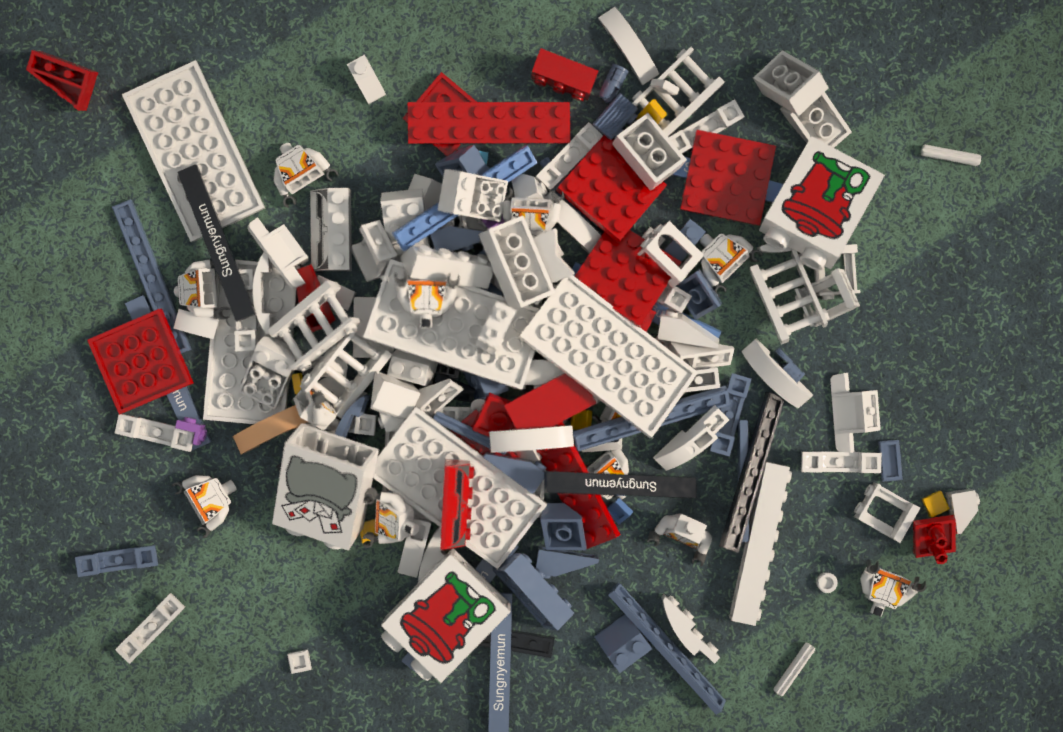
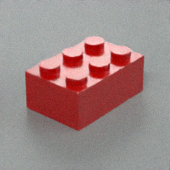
M541 48L532 69L531 79L535 80L534 83L539 86L545 87L548 85L554 87L553 91L560 94L565 92L572 94L573 99L583 102V100L588 101L598 70Z

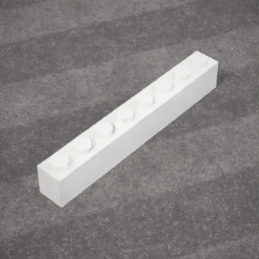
M771 462L765 463L750 518L749 541L745 542L729 614L731 621L756 626V621H759L761 618L762 610L759 607L766 595L764 584L765 581L768 582L770 577L768 566L769 562H772L774 558L773 543L778 540L779 531L777 530L778 522L781 523L783 511H781L782 502L785 503L787 499L785 488L786 484L790 483L792 476L788 466Z

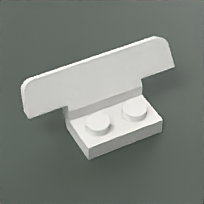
M258 217L250 222L248 231L286 283L293 289L306 284L294 267L308 262V256L286 226L282 225L269 233Z
M848 373L833 375L830 379L835 444L839 452L851 453L854 452L853 433L880 430L877 390L850 392Z

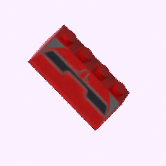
M445 459L440 545L442 550L463 547L466 545V540H470V528H467V520H471L472 507H468V499H472L473 487H469V479L474 478V467L470 466V461Z

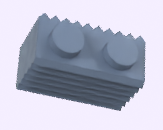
M619 93L592 126L608 139H615L617 135L624 131L622 128L627 123L631 125L638 117L635 114L638 108Z

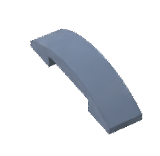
M731 374L727 384L730 405L720 408V411L729 421L715 434L718 439L711 444V452L730 457L735 439V431L744 399L747 397L751 378Z
M370 395L362 396L349 407L340 420L335 435L346 438L354 416L360 417L364 414Z
M155 545L124 548L75 557L78 577L132 568L158 566Z

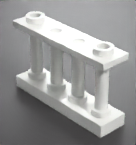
M692 47L687 51L683 49L676 56L678 60L658 78L665 80L669 76L690 98L691 104L687 108L681 107L669 94H663L651 86L643 93L640 90L632 98L634 106L640 104L644 109L649 103L645 98L654 90L675 112L676 118L672 122L663 119L659 123L660 128L668 137L725 83L720 76L716 80L710 79L689 57L694 50ZM682 62L704 84L705 90L701 94L695 93L675 72V69Z
M795 250L791 252L792 259L766 270L759 269L758 264L750 267V274L781 345L789 342L791 332L819 321L824 328L827 327V320H829L827 310L821 308L803 267L805 264L800 260L802 254H798ZM796 266L800 275L799 278L774 288L767 287L765 283L767 277ZM804 284L808 296L783 306H775L773 299L776 295ZM809 303L813 304L816 314L789 325L787 323L783 324L781 320L783 314Z
M325 281L267 330L271 337L284 338L297 359L290 366L292 370H308L312 366L311 363L344 336L356 331L357 326L362 323L360 318H348L336 299V293L341 289L337 282ZM326 301L330 303L342 322L335 330L332 329L320 310L321 305ZM310 314H314L327 335L319 343L305 322ZM296 326H299L312 347L305 355H303L291 335V330Z
M358 327L356 331L347 334L333 345L313 370L302 378V384L300 385L307 394L311 389L316 392L321 390L325 399L332 403L337 416L341 419L374 379L375 372H379L393 355L384 347L380 346L375 349L356 334L359 329ZM350 340L370 355V360L366 364L362 365L343 350ZM337 356L358 371V375L354 380L349 381L330 366ZM324 372L345 387V391L341 396L336 397L317 382Z

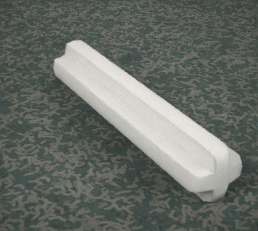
M926 144L921 148V155L973 166H978L981 162V155Z
M805 643L774 687L775 693L784 696L814 653L815 648L811 644Z

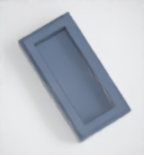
M899 440L877 441L878 453H881V481L903 480Z

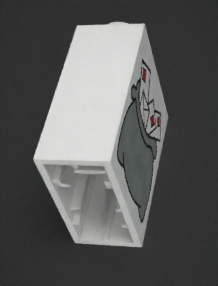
M301 423L284 446L272 524L285 528L292 535H305L320 540L329 548L349 551L364 526L368 506L364 502V498L366 497V491L372 486L379 449Z

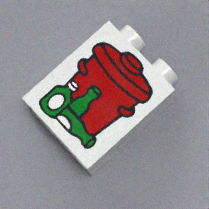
M811 136L765 216L759 231L765 234L763 239L771 247L784 251L788 246L801 253L800 260L808 267L815 270H822L824 266L832 269L885 175Z
M452 548L385 616L381 625L385 631L381 637L395 652H399L404 647L415 658L411 662V666L420 677L428 681L434 676L442 683L511 612V603Z

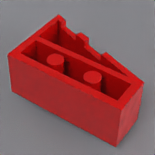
M32 50L26 70L46 86L53 89L61 98L67 100L75 109L87 111L98 72L48 53Z

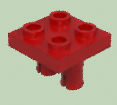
M954 515L913 521V553L915 558L933 555L937 564L946 563L948 560L946 553L956 552V519Z

